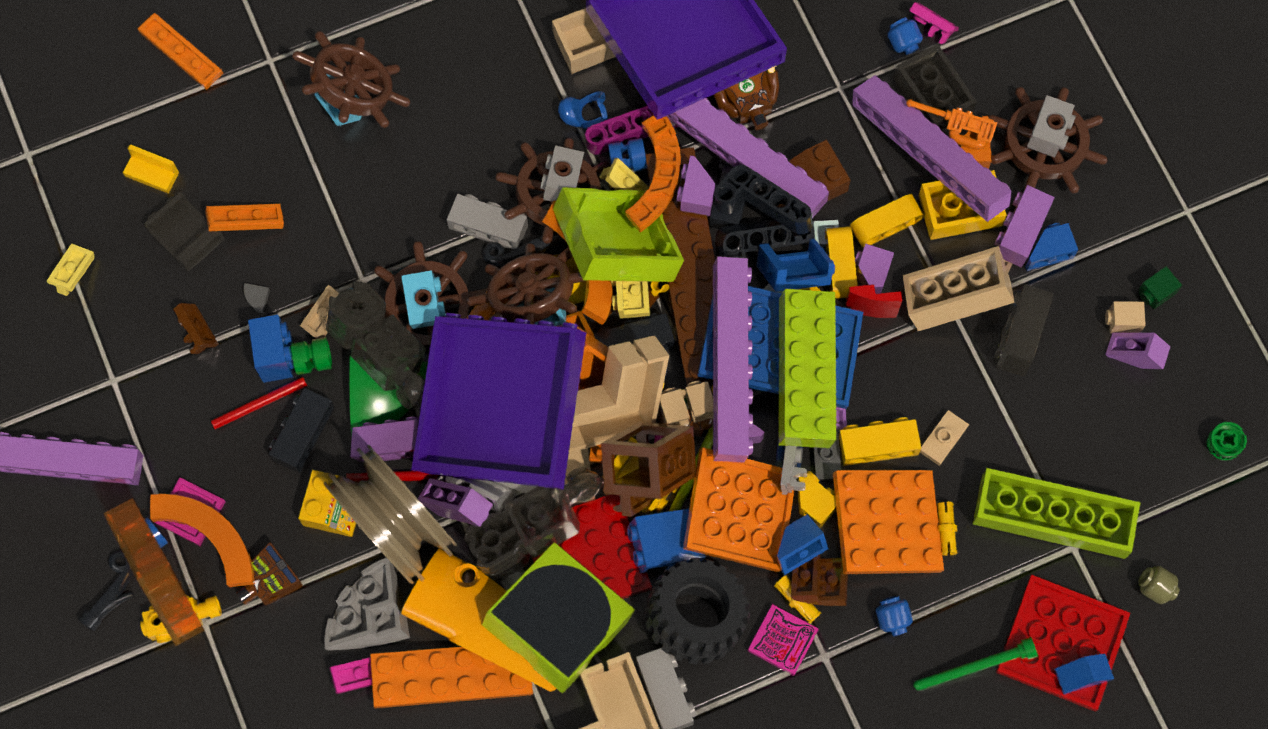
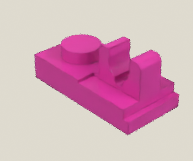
M915 2L910 9L915 14L913 18L924 25L927 22L933 24L928 32L929 37H933L935 32L942 30V38L939 41L941 44L946 43L949 36L953 32H957L959 28L920 3Z
M371 657L330 668L336 694L373 685Z

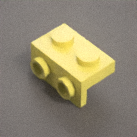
M611 281L612 287L616 286L617 295H612L613 310H618L620 318L650 316L648 281Z

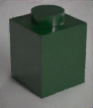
M1166 266L1143 282L1138 292L1140 293L1141 300L1146 305H1150L1154 310L1177 294L1182 284Z

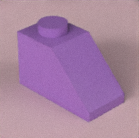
M865 244L863 252L858 251L855 259V265L858 266L856 276L862 286L874 285L876 294L882 292L894 252Z
M1113 332L1106 356L1142 369H1164L1170 346L1155 333Z

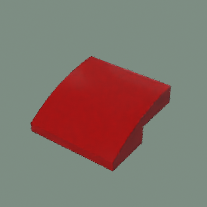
M874 285L852 286L848 289L845 308L862 311L863 315L869 317L896 318L902 303L901 292L876 294Z

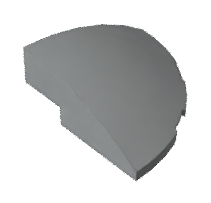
M439 476L436 479L472 488L493 504L491 510L499 514L502 510H508L516 496V492L513 489L493 481L453 476Z
M388 558L379 560L361 571L362 577L352 586L347 585L336 600L338 607L333 618H328L325 631L326 650L365 648L410 638L407 617L401 614L404 602L394 566Z

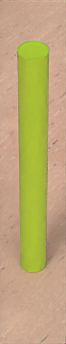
M713 426L709 429L700 449L703 447L707 449L712 448ZM698 451V453H697V455H696V457H695L696 466H697V460H698L699 451ZM694 478L680 487L668 512L681 510L694 484Z

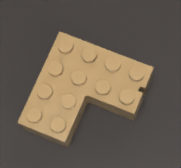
M586 8L552 21L554 37L571 74L616 57L586 12Z
M656 336L634 340L633 344L629 341L608 347L602 385L579 390L577 393L569 453L600 445L637 422L656 423L669 354Z
M629 652L608 660V671L604 672V667L600 663L585 669L580 674L598 721L580 729H659Z

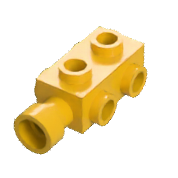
M182 596L174 599L172 604H155L163 623L161 621L159 625H154V619L159 618L153 606H150L149 611L142 612L143 621L140 622L144 636H148L152 641L157 640V643H165L171 641L174 634L182 632V635L186 636L198 632L197 627L203 626V618L210 617L212 619L222 616V610L217 596L206 598L205 602L199 604L193 597ZM183 610H186V611H187L186 616L183 617V618H180V617H179V612H180V611H183Z

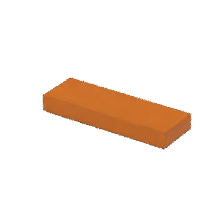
M280 204L206 206L205 212L209 231L283 229L284 226Z

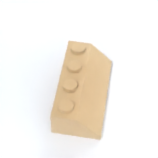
M999 246L903 275L908 315L918 331L1015 303L1011 281Z

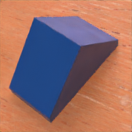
M1105 654L1085 656L1054 669L1063 695L1114 679Z

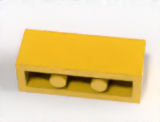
M907 417L893 420V423L886 424L883 421H875L869 423L866 427L849 425L839 432V446L843 466L919 455L921 450L916 419L908 420Z

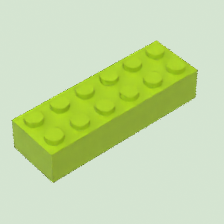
M785 289L779 298V445L830 448L836 441L835 292Z
M986 468L981 479L973 524L1126 559L1133 549L1140 502Z

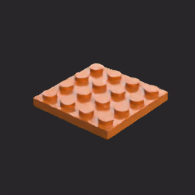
M704 447L699 449L683 549L781 572L777 554L785 528L790 523L794 490H792V493H788V495L782 494L781 477L783 468L746 459L745 462L713 461V450Z
M836 470L833 473L843 574L940 573L944 571L940 532L937 527L939 523L932 470Z

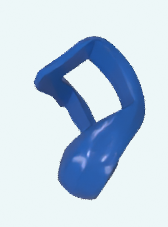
M602 91L594 92L580 100L574 97H567L561 100L558 107L561 119L568 125L584 129L608 120L607 111L603 105L605 93ZM597 101L602 116L591 121L584 120L582 117L583 107L589 102Z

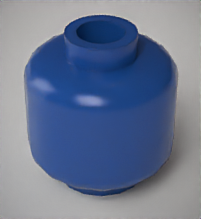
M905 17L889 26L891 30H889L887 36L897 53L905 51L906 55H909L919 49L918 44L923 40V36L914 20H908Z
M899 595L880 600V605L876 607V615L881 630L883 632H891L892 636L906 633V627L913 623L907 600L900 599Z

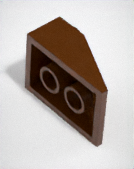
M827 140L804 150L788 161L793 166H799L804 169L807 176L814 181H820L826 186L829 191L827 201L848 192L851 180ZM779 204V205H777L776 207L781 208V207H784L785 205H784V204Z

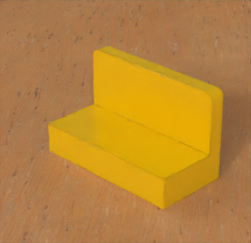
M129 145L128 151L131 154V158L123 171L124 176L169 194L179 175L174 162L136 146Z

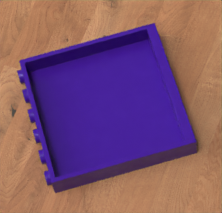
M586 0V12L657 120L785 62L787 47L754 0Z
M446 313L445 317L435 316L411 470L426 474L564 489L586 332L577 329L578 325L572 323H562V327H558L548 321H538V325L530 324L529 320L515 319L514 323L507 322V319L501 317H491V321H486L484 317L477 315H468V319H462L461 315Z

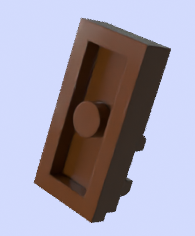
M179 303L173 309L179 323L189 333L184 337V342H194L195 344L190 350L191 354H200L207 347H216L218 345L196 304Z

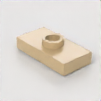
M948 410L922 445L920 453L940 466L969 424Z

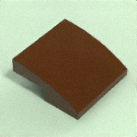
M819 554L794 569L792 572L791 599L815 605L846 606L848 574H843L842 558L821 559Z

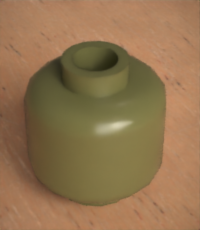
M1161 566L1146 568L1138 581L1141 593L1158 604H1164L1169 600L1173 601L1180 590L1178 588L1177 576Z

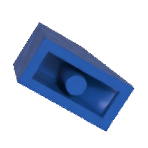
M1054 223L1046 227L1025 266L1027 271L1074 259L1078 248L1069 223L1063 225Z
M808 514L795 520L785 528L777 554L781 571L784 575L828 550L824 533Z

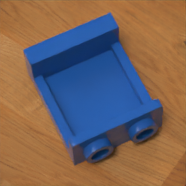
M810 239L808 250L805 252L776 255L769 244L759 245L757 267L775 292L784 291L785 289L831 285L832 274L835 273V264L815 239Z
M689 509L639 516L629 523L627 534L629 540L633 541L635 550L633 552V560L635 566L639 567L640 573H645L651 568L675 565L676 562L686 560L689 563L691 558H699L700 562L705 558V554L683 549Z

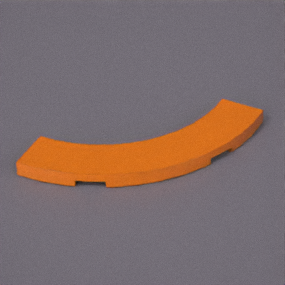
M653 115L642 122V127L652 141L655 150V171L649 189L645 191L633 206L625 211V216L640 233L649 227L667 208L676 191L680 177V146L676 132L667 116L657 120Z
M554 200L542 222L551 227L566 241L553 211L556 203ZM587 280L585 301L581 313L602 325L608 317L612 303L613 288L611 281Z
M171 494L150 495V519L153 522L166 521L191 526L213 543L224 564L226 583L229 587L255 584L254 570L247 548L239 533L220 513L212 507L189 497Z

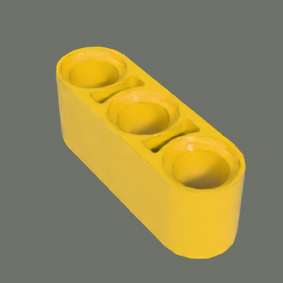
M908 194L857 218L850 224V227L861 247L864 248L865 244L872 245L916 224L924 217V214L913 195Z
M851 227L825 228V239H828L826 254L835 264V273L832 274L830 292H835V298H846L849 287L857 286Z

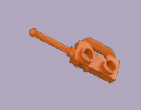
M912 99L906 102L909 108L913 107L945 117L944 119L948 120L946 129L949 130V137L954 139L959 145L971 149H981L987 142L991 143L997 126V122H994L992 119L972 115L973 112L970 111L962 112V109L958 107L946 112L912 101ZM964 129L977 133L976 139L960 135L961 130Z

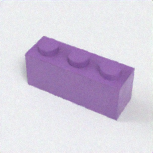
M1027 185L1023 193L1018 191L1012 203L1016 208L1014 212L1009 211L1003 223L1007 228L1004 233L1000 231L994 245L999 246L1004 260L1019 267L1023 266L1055 197Z
M408 417L406 421L400 422L397 420H385L384 424L363 423L362 427L352 428L351 458L364 463L362 456L356 449L360 448L366 454L370 450L367 447L368 444L383 461L413 458L419 418Z
M431 478L418 498L420 503L438 516L479 527L487 519L489 510L493 505L472 488Z

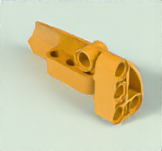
M439 548L421 574L425 579L423 581L418 579L401 614L550 692L557 689L535 671L523 656L509 649L482 626L487 611L507 591L474 565L454 555L449 556L444 550ZM468 569L475 572V579L471 583H465L462 580L463 573Z

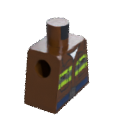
M270 542L252 560L255 584L244 586L236 594L245 605L257 596L265 605H269L301 588L303 584Z

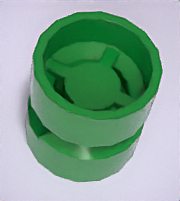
M327 337L313 339L311 344H308L306 341L291 343L293 364L297 375L311 373L313 368L317 371L332 369V358Z

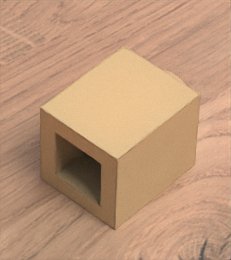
M1113 302L1105 314L1106 325L1110 326V333H1141L1145 327L1144 302Z

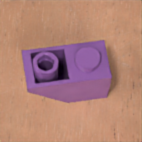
M690 156L689 164L683 165L681 178L685 179L684 187L679 186L677 201L681 202V211L710 216L715 183L697 158Z

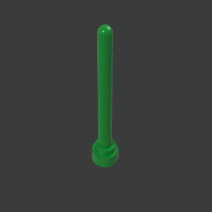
M1028 637L1022 639L1021 643H1018L1015 648L916 680L914 688L916 690H923L1019 657L1030 660L1038 657L1032 638Z

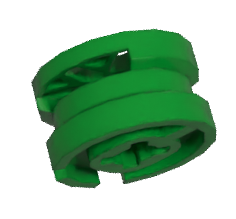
M1223 422L1217 425L1207 438V448L1214 457L1220 460L1236 458L1245 449L1247 444V437L1243 433L1242 428L1232 422Z

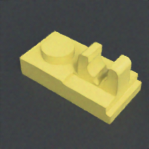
M615 158L611 167L604 168L600 175V178L605 179L609 183L608 186L615 190L646 191L649 189L619 158Z
M71 244L47 279V283L56 286L58 293L68 296L69 291H73L94 260V252Z

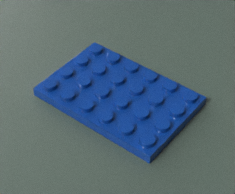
M748 286V291L752 292V303L748 307V315L752 316L751 331H748V340H752V353L748 355V364H752L753 369L752 379L748 380L749 388L779 394V298L781 293ZM713 294L698 370V377L713 380ZM835 306L836 407L847 409L863 312Z

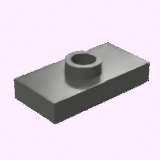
M836 429V441L830 448L813 447L815 475L819 481H834L833 473L836 470H841L838 429Z

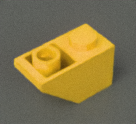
M807 471V477H798L796 479L798 482H804L806 485L804 491H797L799 514L803 517L808 514L816 525L821 528L837 510L835 491L829 487L825 489L818 483V477L812 472Z

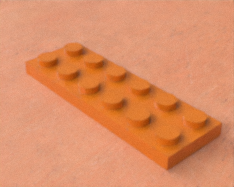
M463 647L371 654L374 708L533 695L532 682Z

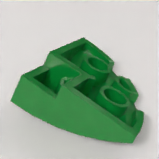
M350 356L351 436L352 428L362 427L363 423L384 424L385 420H401L412 409V404L419 393L423 392L428 362L383 356Z

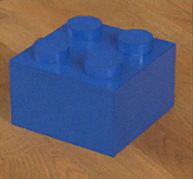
M279 315L248 320L254 365L263 383L293 378L292 369L295 368L289 346L293 342L287 323H282Z

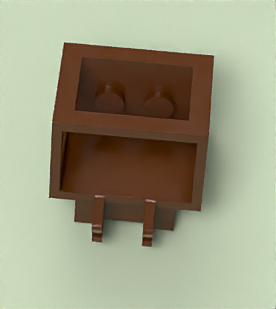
M637 422L601 443L604 478L603 491L605 495L620 496V504L615 505L613 509L616 512H622V516L632 517L652 504L655 499H662L695 477L696 462L693 426ZM637 434V443L624 442ZM648 434L666 436L654 444H649ZM614 455L638 456L639 468L615 480Z

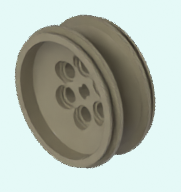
M368 444L367 447L370 450L366 454L360 448L356 449L363 458L369 477L367 481L361 480L358 483L342 475L337 478L330 472L328 476L332 479L333 483L328 485L325 482L323 484L379 550L413 585L414 581L412 578L415 575L421 581L425 579L419 572L423 567L418 553L423 540L443 549L449 556L453 554L447 547L451 543L455 547L457 544Z

